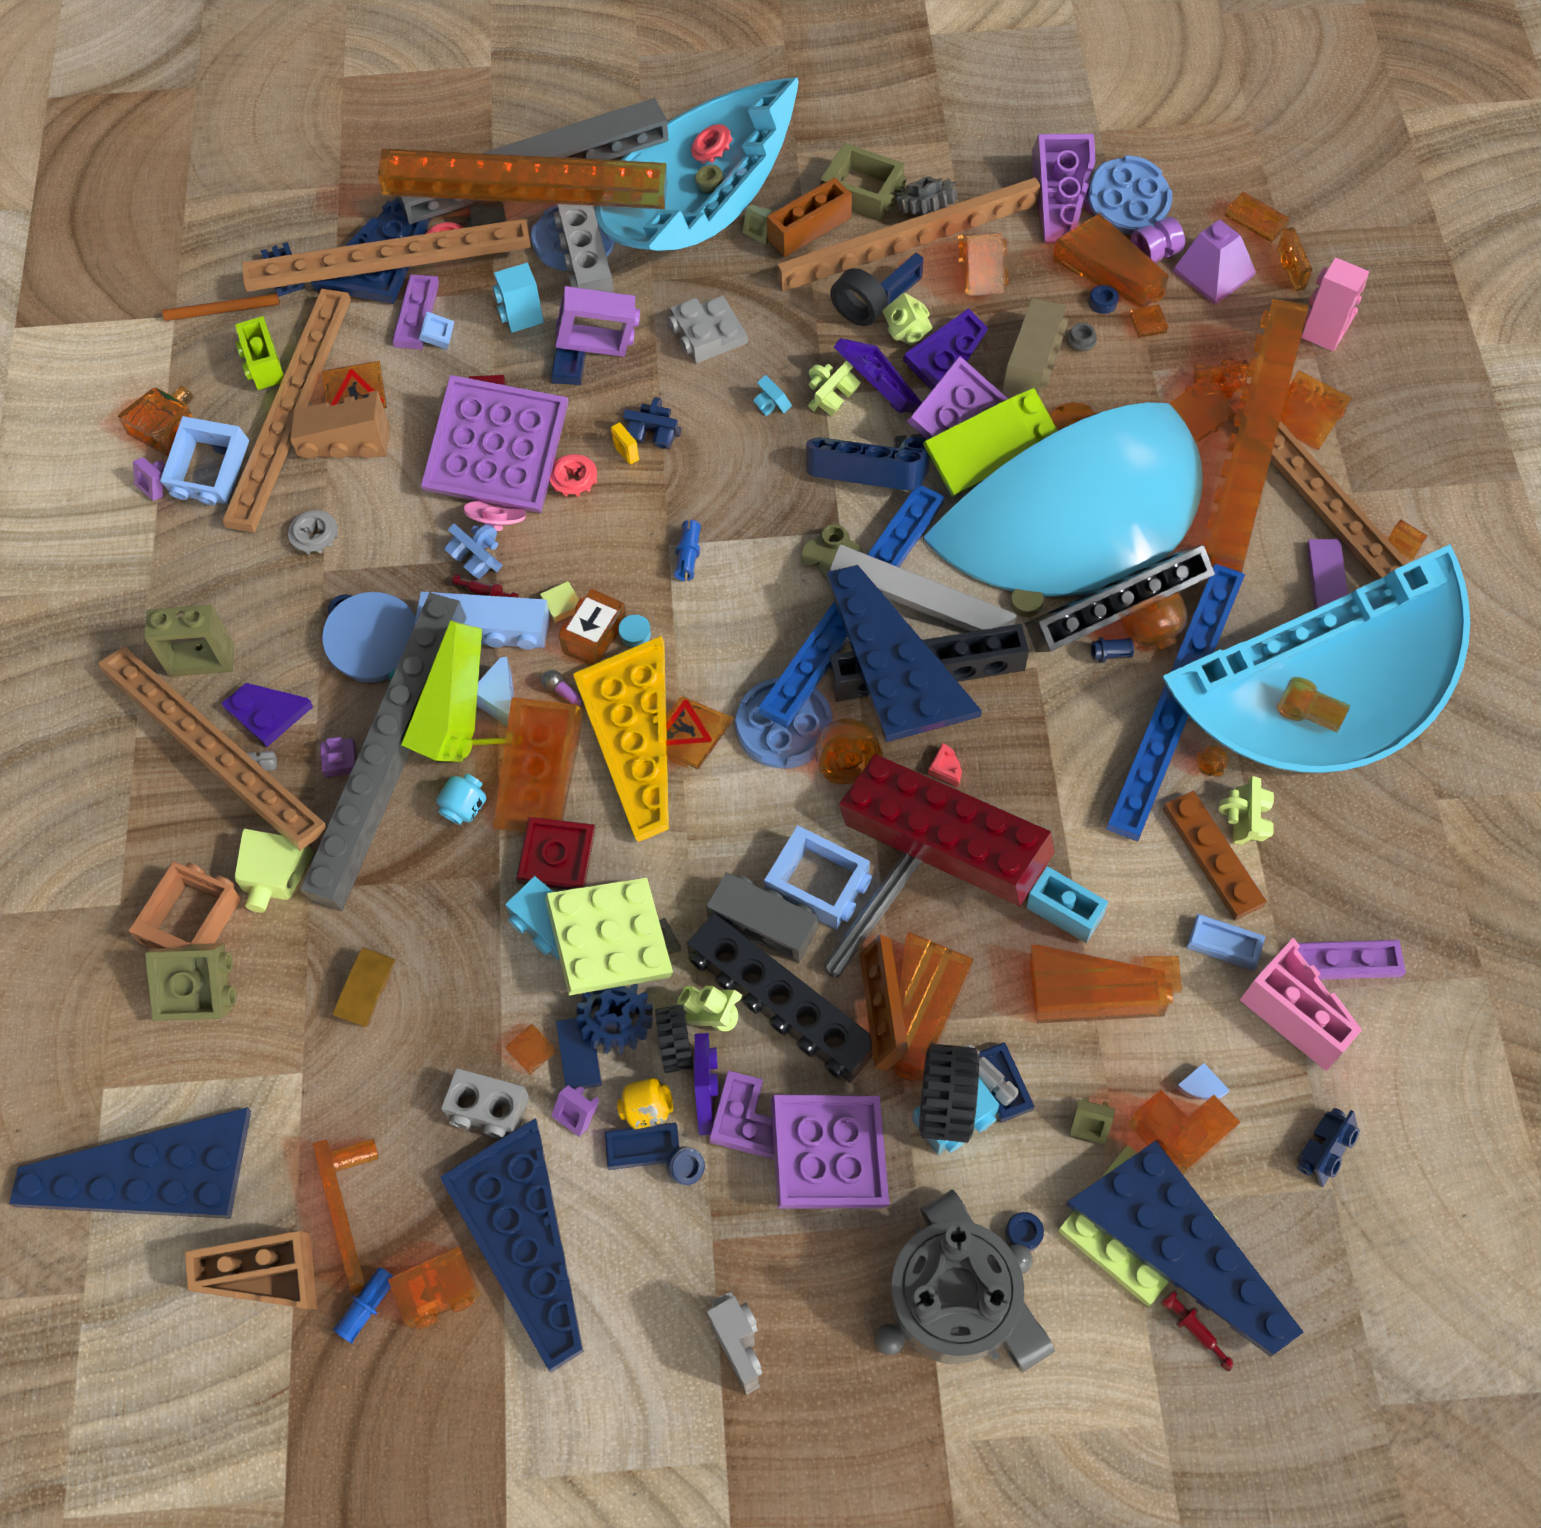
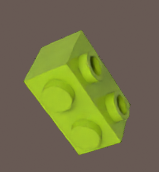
M264 316L235 324L239 336V341H236L235 344L240 358L246 359V362L242 363V367L247 380L253 379L258 390L280 384L284 373Z

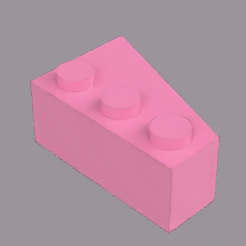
M1336 257L1329 269L1323 267L1316 281L1320 288L1314 290L1308 303L1313 307L1307 310L1301 323L1305 326L1301 338L1334 352L1357 314L1358 308H1355L1356 304L1359 305L1362 297L1360 294L1365 288L1369 271Z

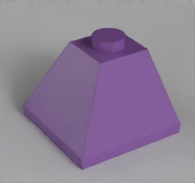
M1220 219L1197 236L1173 271L1214 305L1254 277L1256 273L1241 235Z

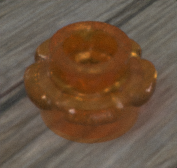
M1210 745L1204 751H1198L1196 761L1198 762L1199 770L1203 774L1218 777L1225 772L1224 769H1226L1228 764V756L1220 747Z

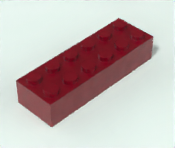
M877 754L873 755L839 803L846 826L1019 907L1055 853L1051 831Z

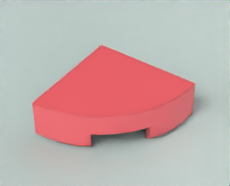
M942 743L928 769V774L958 787L962 773L960 762L953 749Z

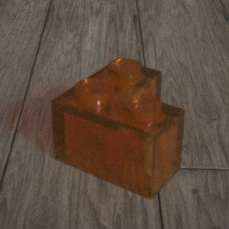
M992 231L959 234V264L964 265L965 294L977 296L1005 293L1004 286H1008L1009 283L1008 269L1003 268V256H1007L1006 238H1002V233Z
M1161 1089L1135 1111L1128 1125L1147 1146L1157 1140L1185 1176L1225 1141L1241 1122L1215 1095L1211 1096L1187 1117Z

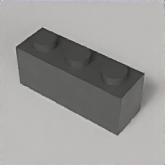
M726 872L706 906L708 918L715 913L746 938L797 963H800L818 930V916L815 915L811 908L803 904L794 905L784 900V897L774 890L767 889L765 891L754 886L750 879L743 875H736L735 877Z

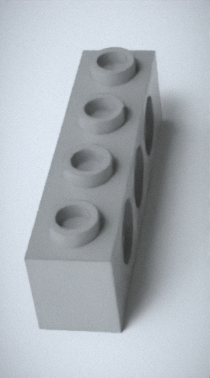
M590 193L556 199L558 212H553L556 229H562L563 231L558 234L561 249L568 251V253L564 254L567 271H573V275H569L571 287L614 293L612 276Z

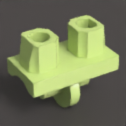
M847 360L832 376L830 373L833 371V367L830 364H826L825 367L814 365L809 370V375L812 379L809 382L810 388L815 390L818 386L820 387L814 395L815 398L808 405L812 411L815 412L820 407L833 416L844 402L834 390L838 388L848 398L857 390L861 382L850 372L853 366Z
M1250 777L1247 784L1230 790L1229 798H1224L1219 802V812L1227 815L1228 822L1233 824V843L1243 845L1251 839L1265 841L1273 835L1272 821L1261 818V812L1265 813L1272 808L1274 793L1261 788V778Z
M685 986L677 1001V1005L683 1004L684 1010L687 1011L685 1016L686 1023L690 1026H712L715 1030L724 1032L730 1031L737 1024L738 1011L734 1004L740 1001L742 995L736 990H718L714 986H705L702 990H698L693 986Z

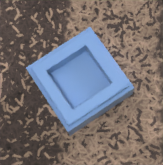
M426 312L418 340L447 349L454 321Z

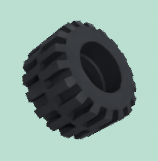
M934 1043L929 1045L925 1056L919 1131L922 1138L963 1143L969 1142L974 1131L980 1060L976 1048Z

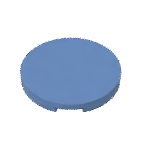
M1124 155L1123 158L1104 162L1096 169L1088 186V202L1092 212L1102 224L1116 232L1131 235L1135 230L1147 225L1154 227L1155 222L1166 217L1172 204V190L1163 177L1162 170L1155 164L1141 157Z
M556 204L546 209L544 215L532 226L531 241L536 256L543 263L552 268L567 271L564 254L568 253V251L561 249L558 233L563 231L562 229H556L553 212H558ZM598 224L607 257L612 251L615 242L604 234Z
M366 592L354 595L337 605L328 616L322 634L325 653L335 669L348 677L356 679V681L374 683L388 680L389 673L398 666L414 629L416 617L408 605L395 596L381 592Z
M779 678L769 679L751 688L741 699L735 718L737 739L743 750L752 759L768 767L788 769L807 764L822 753L831 738L833 722L830 705L825 696L815 687L786 729L759 714V706Z

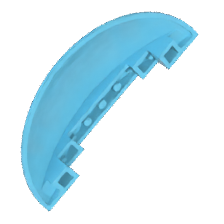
M798 78L766 81L715 97L667 122L669 141L626 154L604 181L596 200V219L604 234L614 242L632 248L657 251L676 250L696 245L716 235L731 224L747 208L761 189L775 163L791 120L797 94ZM712 125H725L731 132L730 135L733 139L728 144L730 149L724 151L722 157H717L713 163L708 161L702 164L700 161H696L692 156L691 147L699 133ZM706 165L718 166L724 177L723 182L712 193L701 192L695 181L697 171Z
M1146 402L1103 411L1053 433L1001 466L956 503L924 536V541L939 556L963 573L1004 590L1013 592L1017 588L1025 591L1041 592L1043 596L1088 594L1167 557L1183 540L1197 514L1202 495L1203 472L1197 444L1183 418L1171 404Z
M1451 544L1393 570L1383 578L1356 589L1344 597L1248 641L1241 642L1223 651L1220 649L1162 676L1179 705L1202 730L1222 745L1255 762L1277 769L1302 773L1338 772L1368 765L1400 750L1418 737L1436 719L1457 686L1466 659L1470 633L1469 600L1460 564Z

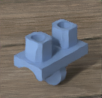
M455 523L448 529L454 536L450 539L444 550L459 562L471 550L474 554L463 567L477 579H480L490 568L498 572L503 566L485 550L488 547L494 550L498 546V542L495 541L497 531L492 525H484L482 527L474 525L471 529V532L475 534L473 538L461 530Z

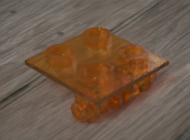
M1298 370L1272 412L1298 440L1319 450L1337 421L1341 420L1345 415L1346 407L1352 400V397Z

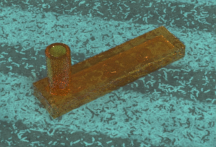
M374 1138L330 1151L328 1141L325 1139L312 1144L352 1294L361 1291L365 1283L336 1172L378 1160L379 1156Z

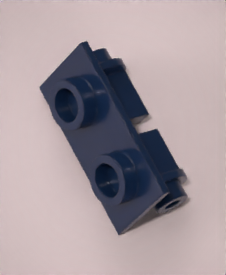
M1333 1108L1331 1112L1327 1111L1314 1131V1136L1324 1140V1143L1321 1144L1309 1139L1297 1159L1299 1163L1297 1169L1307 1176H1310L1312 1172L1315 1173L1321 1187H1324L1329 1177L1334 1178L1337 1175L1342 1164L1341 1157L1347 1147L1352 1148L1358 1139L1360 1129L1357 1126L1353 1110H1350L1347 1117L1343 1111L1337 1108Z

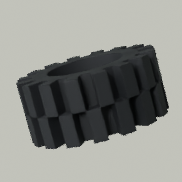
M683 1004L655 1009L664 1072L671 1073L693 1069Z

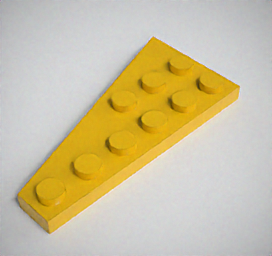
M659 636L573 673L637 842L669 829L665 646L662 636Z

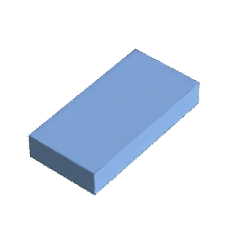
M1197 913L1186 948L1255 971L1265 936Z

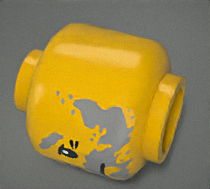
M648 1078L626 1084L622 1091V1098L617 1100L618 1114L622 1120H627L633 1129L665 1123L668 1114L673 1111V1098L668 1085L662 1084L656 1078Z

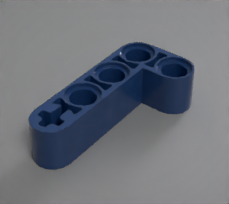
M909 437L902 442L899 448L830 438H813L806 443V472L810 476L900 490H915L922 485L929 472L930 456L923 445L928 439Z

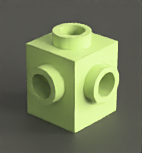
M905 292L882 310L889 324L888 332L896 341L901 340L912 346L933 329L928 319L930 313L926 306Z

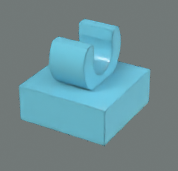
M767 375L757 382L763 392L757 395L753 401L765 416L769 415L775 406L783 413L792 407L784 392Z

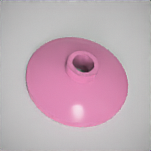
M473 501L464 506L466 516L485 525H492L496 531H501L503 526L519 523L526 518L524 509H515L481 501Z

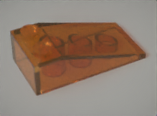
M511 698L493 825L494 829L525 832L528 816L563 821L583 717V709L577 704Z

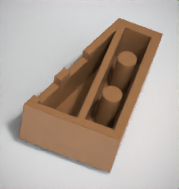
M378 390L369 392V397L355 400L351 396L344 398V403L330 406L326 402L295 410L290 440L297 457H387L390 426Z
M295 1231L185 1252L188 1291L318 1310L310 1233Z

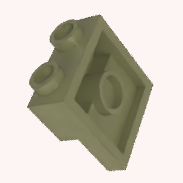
M224 943L190 944L185 948L150 949L145 952L153 1021L221 1019L232 1011L231 1007L235 1006L237 999L235 987L229 986L228 973L233 968V957L230 952H225Z

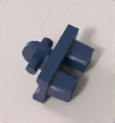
M654 397L651 405L642 403L640 412L625 409L623 418L627 424L626 430L638 444L643 443L646 431L655 432L654 446L669 450L674 437H680L682 430L681 427H678V420L670 418L671 409L662 407V398Z

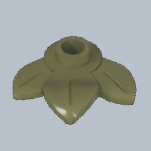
M831 524L824 528L819 538L806 543L801 554V563L803 565H819L821 574L827 579V572L830 571L840 544L863 553V550L859 544L850 540V536L844 527L838 524Z

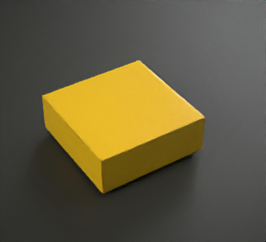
M620 422L612 426L611 434L614 448L628 464L631 465L638 461L636 440Z

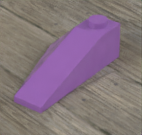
M1039 134L1032 148L1033 176L1040 183L1038 208L1044 244L1072 243L1089 186L1090 176L1096 161L1094 134Z

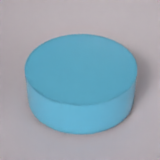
M641 615L625 617L619 624L621 641L629 647H636L648 642L651 637L648 620Z

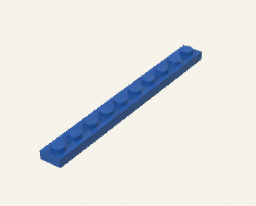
M922 485L913 490L867 555L900 567L944 504L945 496ZM835 601L759 706L760 715L786 729L829 669L830 655L840 653L848 641Z
M1215 563L1213 567L1215 575L1210 576L1171 672L1214 653L1244 579V573ZM1166 684L1106 830L1137 842L1188 719V715L1173 697Z

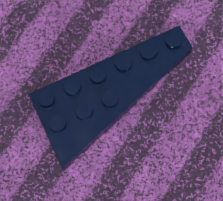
M420 167L414 174L430 169ZM397 196L392 202L387 201L382 207L383 212L377 218L372 217L345 246L425 234L431 218L409 225ZM410 266L312 281L311 284L314 290L321 291V289L346 292L352 297L394 304Z
M858 564L827 572L830 590L885 743L981 717L982 710Z
M246 1107L18 1167L9 1204L18 1208L231 1219L251 1110Z
M535 1118L440 1176V1179L548 1371L552 1373L583 1353L584 1349L539 1125Z
M1157 1140L1067 1201V1207L1075 1213L1079 1212L1095 1224L1094 1227L1105 1235H1110L1126 1247L1129 1253L1172 1285L1183 1289L1207 1311L1210 1309L1230 1324V1328L1269 1357L1304 1333Z

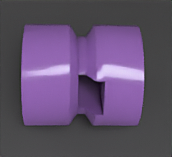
M1166 217L1155 222L1154 227L1147 225L1135 230L1130 238L1132 252L1142 266H1149L1161 261L1163 257L1168 258L1178 254L1185 247L1183 229L1180 223L1173 217Z

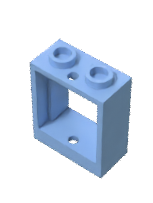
M182 416L160 482L166 487L169 494L177 499L187 500L189 497L198 499L207 505H216V503L228 505L249 439L239 426ZM197 442L227 447L214 487L184 482Z
M797 825L764 880L765 891L767 889L774 890L780 893L784 900L794 905L803 904L808 906L818 916V921L837 930L843 920L849 921L856 907V903H854L856 896L859 892L864 894L872 880V875L869 874L870 861ZM807 849L853 872L834 906L787 883Z

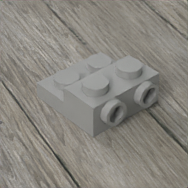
M724 296L702 304L699 303L697 298L670 308L671 316L668 317V323L673 334L678 333L685 354L690 353L695 363L748 343L747 333Z
M729 1292L711 1303L713 1308L708 1310L707 1313L711 1327L746 1395L760 1388L758 1376L763 1374L761 1364L752 1349V1346L755 1345L754 1333L758 1331L756 1327L757 1322L748 1304L744 1303L740 1306L736 1297L733 1296L732 1292Z

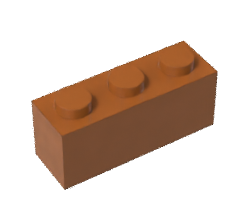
M835 177L768 215V241L783 257L788 256L851 219L852 193Z

